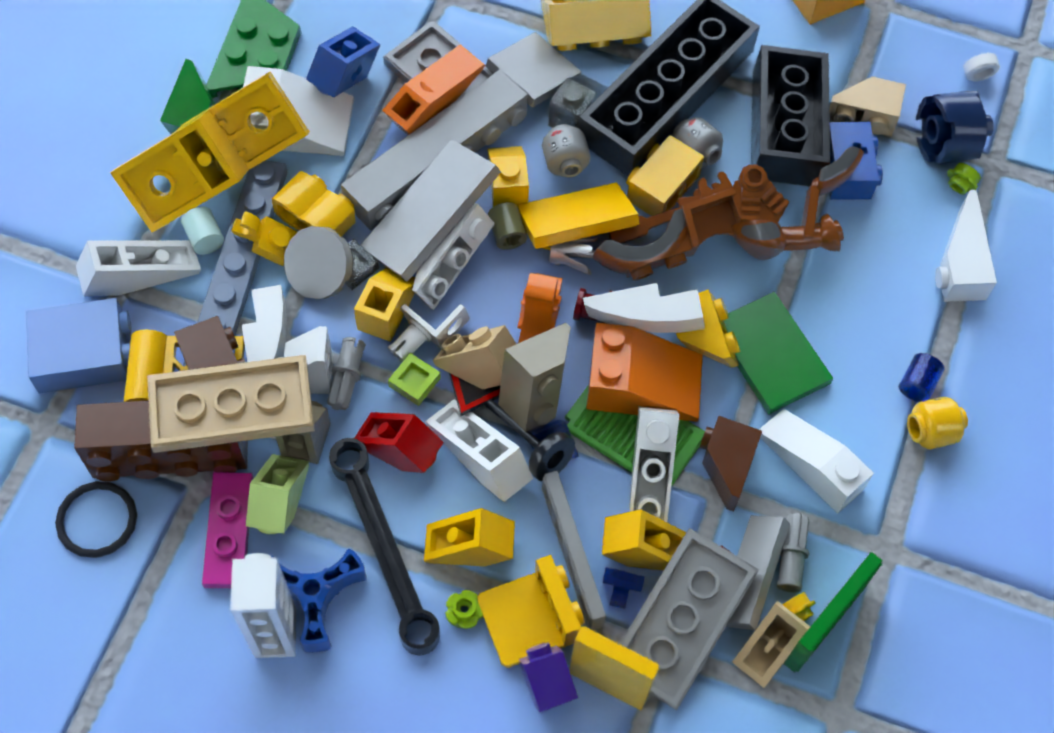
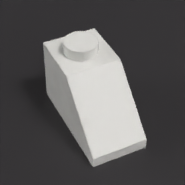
M319 326L286 342L284 357L306 355L311 394H329L332 385L333 375L331 371L334 359L328 329L325 326Z

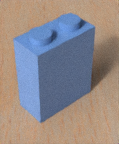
M117 298L26 311L28 377L38 394L126 381L130 343H126V333H131L132 327L129 312L122 311Z

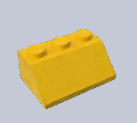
M541 0L548 43L552 46H557L558 51L577 49V44L589 42L590 47L593 48L610 46V40L622 39L623 44L642 43V37L652 36L650 0Z

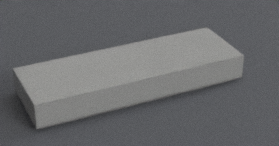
M750 516L737 556L758 568L759 571L726 627L756 630L790 525L784 517Z

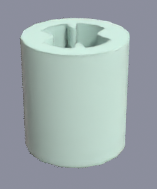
M196 207L183 215L181 223L195 253L200 255L210 254L224 244L223 235L211 209L208 207Z

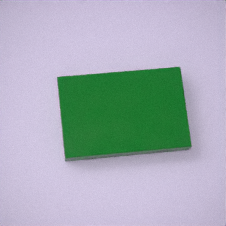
M775 291L728 313L729 319L724 320L727 332H734L740 347V352L735 354L739 365L737 367L768 415L832 383L834 378Z
M873 552L869 553L798 641L784 665L794 673L796 671L799 672L882 566V559Z

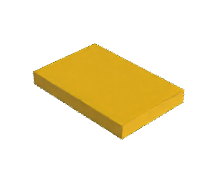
M617 182L517 205L525 230L535 249L639 225L638 212Z
M584 626L581 627L575 638L569 671L571 675L642 710L660 666Z

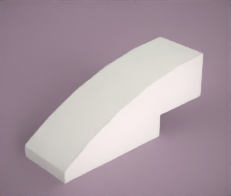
M653 283L583 298L588 316L607 324L632 326L645 332L681 333L705 329L698 289L660 297L658 284Z
M276 285L253 289L252 296L256 322L242 324L247 362L283 357L287 335V315L282 286Z

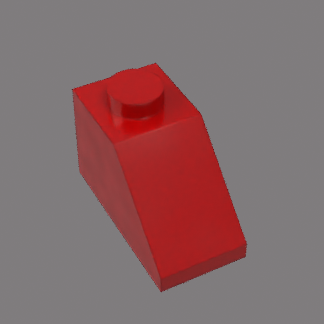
M371 412L354 437V439L361 441L365 445L369 454L401 471L425 473L433 465L437 452L444 443L415 414Z

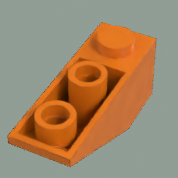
M458 45L405 83L382 111L396 126L407 135H410L454 103L486 65L462 45Z

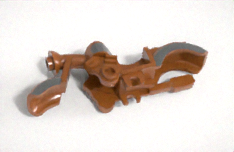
M849 147L836 161L820 170L819 177L812 181V185L806 193L802 226L781 227L778 224L789 201L784 199L783 195L777 191L774 184L767 178V173L763 167L751 164L742 168L738 180L734 182L733 186L724 172L717 174L720 184L713 183L712 189L708 187L706 179L701 178L698 183L699 189L694 191L693 196L681 197L677 200L680 207L648 218L640 215L639 225L609 232L610 240L604 241L596 249L593 259L605 268L617 273L626 274L627 278L632 276L633 281H637L652 275L653 269L665 264L667 269H671L686 263L688 257L694 256L700 244L715 235L733 236L735 241L748 254L759 260L771 259L782 251L806 250L819 247L829 251H840V241L844 240L840 223L837 220L833 221L829 214H824L819 219V222L815 223L819 196L828 194L851 177L858 167L864 151L857 147ZM668 223L664 234L653 243L638 247L623 245V243L646 236L652 228Z

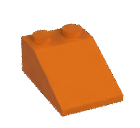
M596 322L586 409L638 415L639 406L677 410L679 420L698 422L703 355L632 326Z

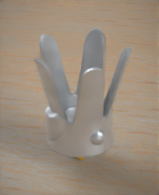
M578 239L552 245L551 247H544L543 249L550 250V263L555 265L564 264L591 275V271L586 265L568 256L593 258L595 250H592V246L578 243L596 242L597 239Z

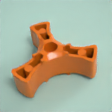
M539 273L529 274L526 290L524 289L523 300L521 301V312L517 328L521 329L518 343L555 327L562 298L560 292L563 278Z

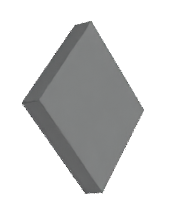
M536 32L489 57L486 67L492 73L499 69L502 70L528 94L527 104L532 108L579 81L581 71Z

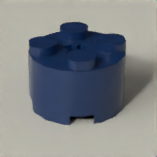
M960 91L926 96L919 104L916 121L922 120L923 136L916 138L920 152L927 162L943 164L979 159L981 157L987 136H991L993 133V119L990 115H986L977 91Z

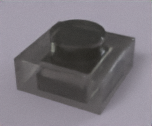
M355 239L348 243L353 256V267L349 281L345 282L352 291L379 269L378 261Z

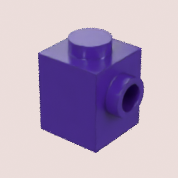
M543 643L526 650L527 656L520 658L519 662L533 704L539 713L578 699L564 653L557 645L551 647L550 643Z

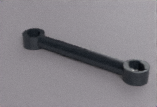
M354 438L341 439L332 446L329 453L332 472L338 479L346 482L401 618L399 624L401 644L411 654H428L436 648L440 640L438 620L431 612L422 608L367 474L369 457L365 445ZM352 450L360 453V459L353 465L352 470L341 469L335 464L337 457L345 451ZM417 620H424L431 625V633L424 639L425 644L421 645L412 644L405 638L408 634L407 626Z

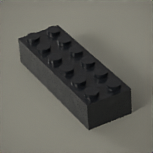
M696 0L579 116L578 128L584 133L588 148L629 177L635 167L641 168L646 163L647 156L653 146L657 143L661 145L669 135L672 136L675 127L681 121L689 119L752 54L760 26L721 0Z

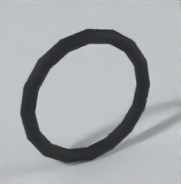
M95 481L81 485L69 493L58 508L55 521L58 538L67 550L81 557L98 558L112 554L126 544L135 530L137 520L135 502L125 489L112 482ZM96 489L110 490L120 495L127 504L129 512L127 528L121 537L111 545L96 550L83 549L73 544L66 535L64 528L66 510L73 500L85 492Z

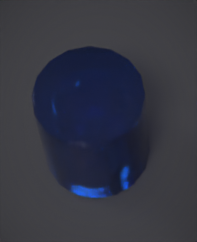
M915 354L898 385L900 392L916 402L929 400L945 371L943 363L930 354Z

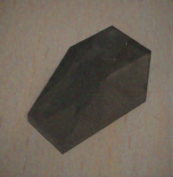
M584 75L567 77L550 100L548 126L554 128L561 124H567L578 128L579 116L608 87Z

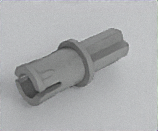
M354 337L343 339L338 363L332 367L331 374L334 377L327 403L334 410H346L349 407L355 382L359 381L361 373L358 370L366 344L359 339L357 347H354L356 340Z
M794 513L786 516V520L790 525L780 554L779 579L777 581V588L786 592L802 591L804 561L809 557V551L806 549L809 519L801 513Z

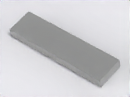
M558 471L546 473L543 477L542 492L586 626L591 630L603 628L606 614Z

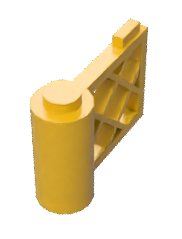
M149 329L138 330L131 334L124 402L148 401L147 375L174 372L175 367L179 371L188 370L187 365L183 366L176 360V350L179 347L176 336H168L162 332ZM235 336L238 348L235 349L236 360L244 358L245 344L243 336Z

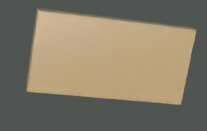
M306 355L147 375L151 448L154 453L315 431Z

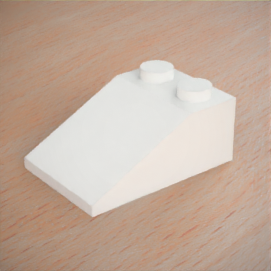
M247 67L244 86L271 71L310 131L306 137L282 151L345 156L354 102L353 95L343 92L333 98L320 92L306 78L286 70ZM261 112L251 114L250 120L255 128L260 130L268 128L269 121L265 114Z

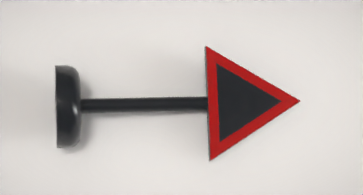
M449 373L460 416L485 405L535 448L529 459V471L538 481H543L544 474L558 471L559 474L565 468L575 450V441L572 437L564 432H555L542 439V441L539 440L530 431L525 432L494 402V400L499 398L500 385L480 389Z

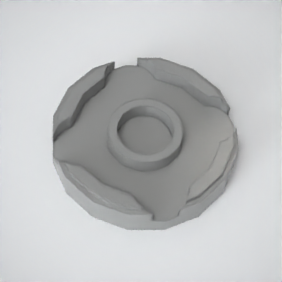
M310 226L298 231L289 241L284 253V269L287 279L295 291L306 298L326 299L337 295L343 289L342 287L345 282L349 281L352 274L353 256L349 244L344 237H340L330 227Z

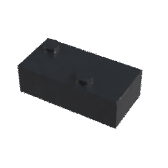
M761 45L752 73L751 164L763 167L767 173V178L771 182L811 186L812 181L819 177L820 170L830 164L829 53Z

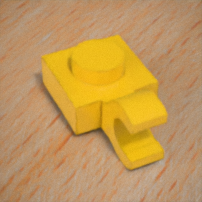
M244 212L242 219L236 218L234 220L231 232L254 242L251 252L280 266H284V253L289 241L298 231L268 216L260 220L256 215Z

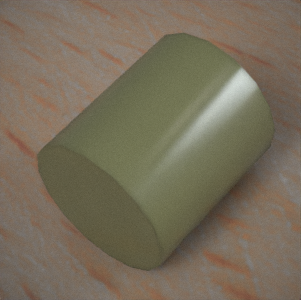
M501 203L489 210L488 216L495 223L492 227V232L499 249H514L526 242L527 233L519 208L515 203Z

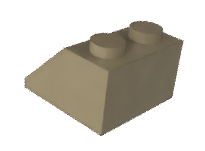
M567 323L505 349L498 405L525 432L540 425H546L556 418L571 328Z

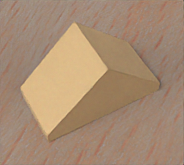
M777 601L732 663L765 688L785 663L798 641L810 626Z

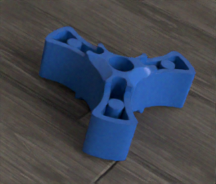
M352 549L346 550L345 554L336 564L317 573H299L298 571L289 570L279 563L292 599H295L304 611L305 623L300 643L305 652H323L331 648L329 637L325 631V614L330 602L345 587L366 581L367 579L364 564Z

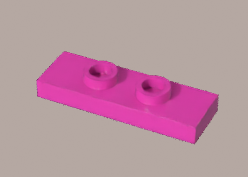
M213 472L202 578L204 588L231 589L233 559H245L247 555L249 527L246 526L250 483L254 479L252 473Z

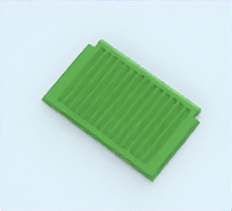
M587 386L565 415V419L569 423L565 425L564 430L632 473L638 415L586 409ZM679 420L671 486H673L700 447L705 432L689 421Z

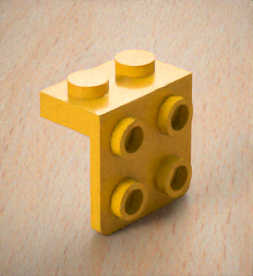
M551 554L536 560L535 573L483 591L478 595V603L483 613L484 621L500 662L504 667L510 668L520 664L519 659L527 656L526 650L539 644L550 643L551 647L557 645L560 649L574 644L581 625L585 624L578 602L574 601L571 603L566 592V588L570 587L566 572L562 565H555Z

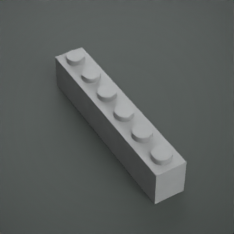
M499 69L341 184L342 194L353 203L355 215L372 230L381 222L451 139L476 153L485 145L493 144L500 137L501 133L509 127L520 124L527 115L528 94Z

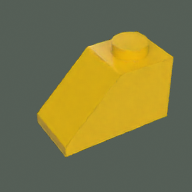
M522 146L487 148L488 161L494 163L501 171L491 184L493 207L506 202H512L516 205L528 203L529 181L526 155Z
M479 508L429 523L426 527L424 562L430 564L488 566L513 559L515 521Z
M642 509L605 517L602 555L627 567L664 571L687 532Z

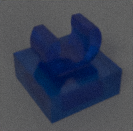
M606 566L602 583L614 586L609 605L625 609L629 590L642 592L645 576Z

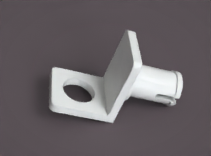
M404 304L401 310L410 325L388 346V349L396 358L399 357L401 362L410 353L413 354L426 340L432 341L442 349V343L447 338L457 334L469 321L470 318L466 308L460 304L435 330ZM457 320L455 325L449 330L450 326Z

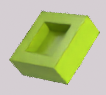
M410 353L388 379V386L419 406L441 379V374L438 370Z

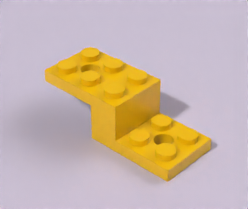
M269 71L183 123L174 133L113 169L110 174L153 233L184 215L189 210L238 183L251 168L306 137L310 131L272 72ZM254 112L265 114L269 121L268 128L263 130L255 128L250 120L251 114ZM161 175L166 177L171 184L170 191L161 192L157 190L153 183L154 176Z

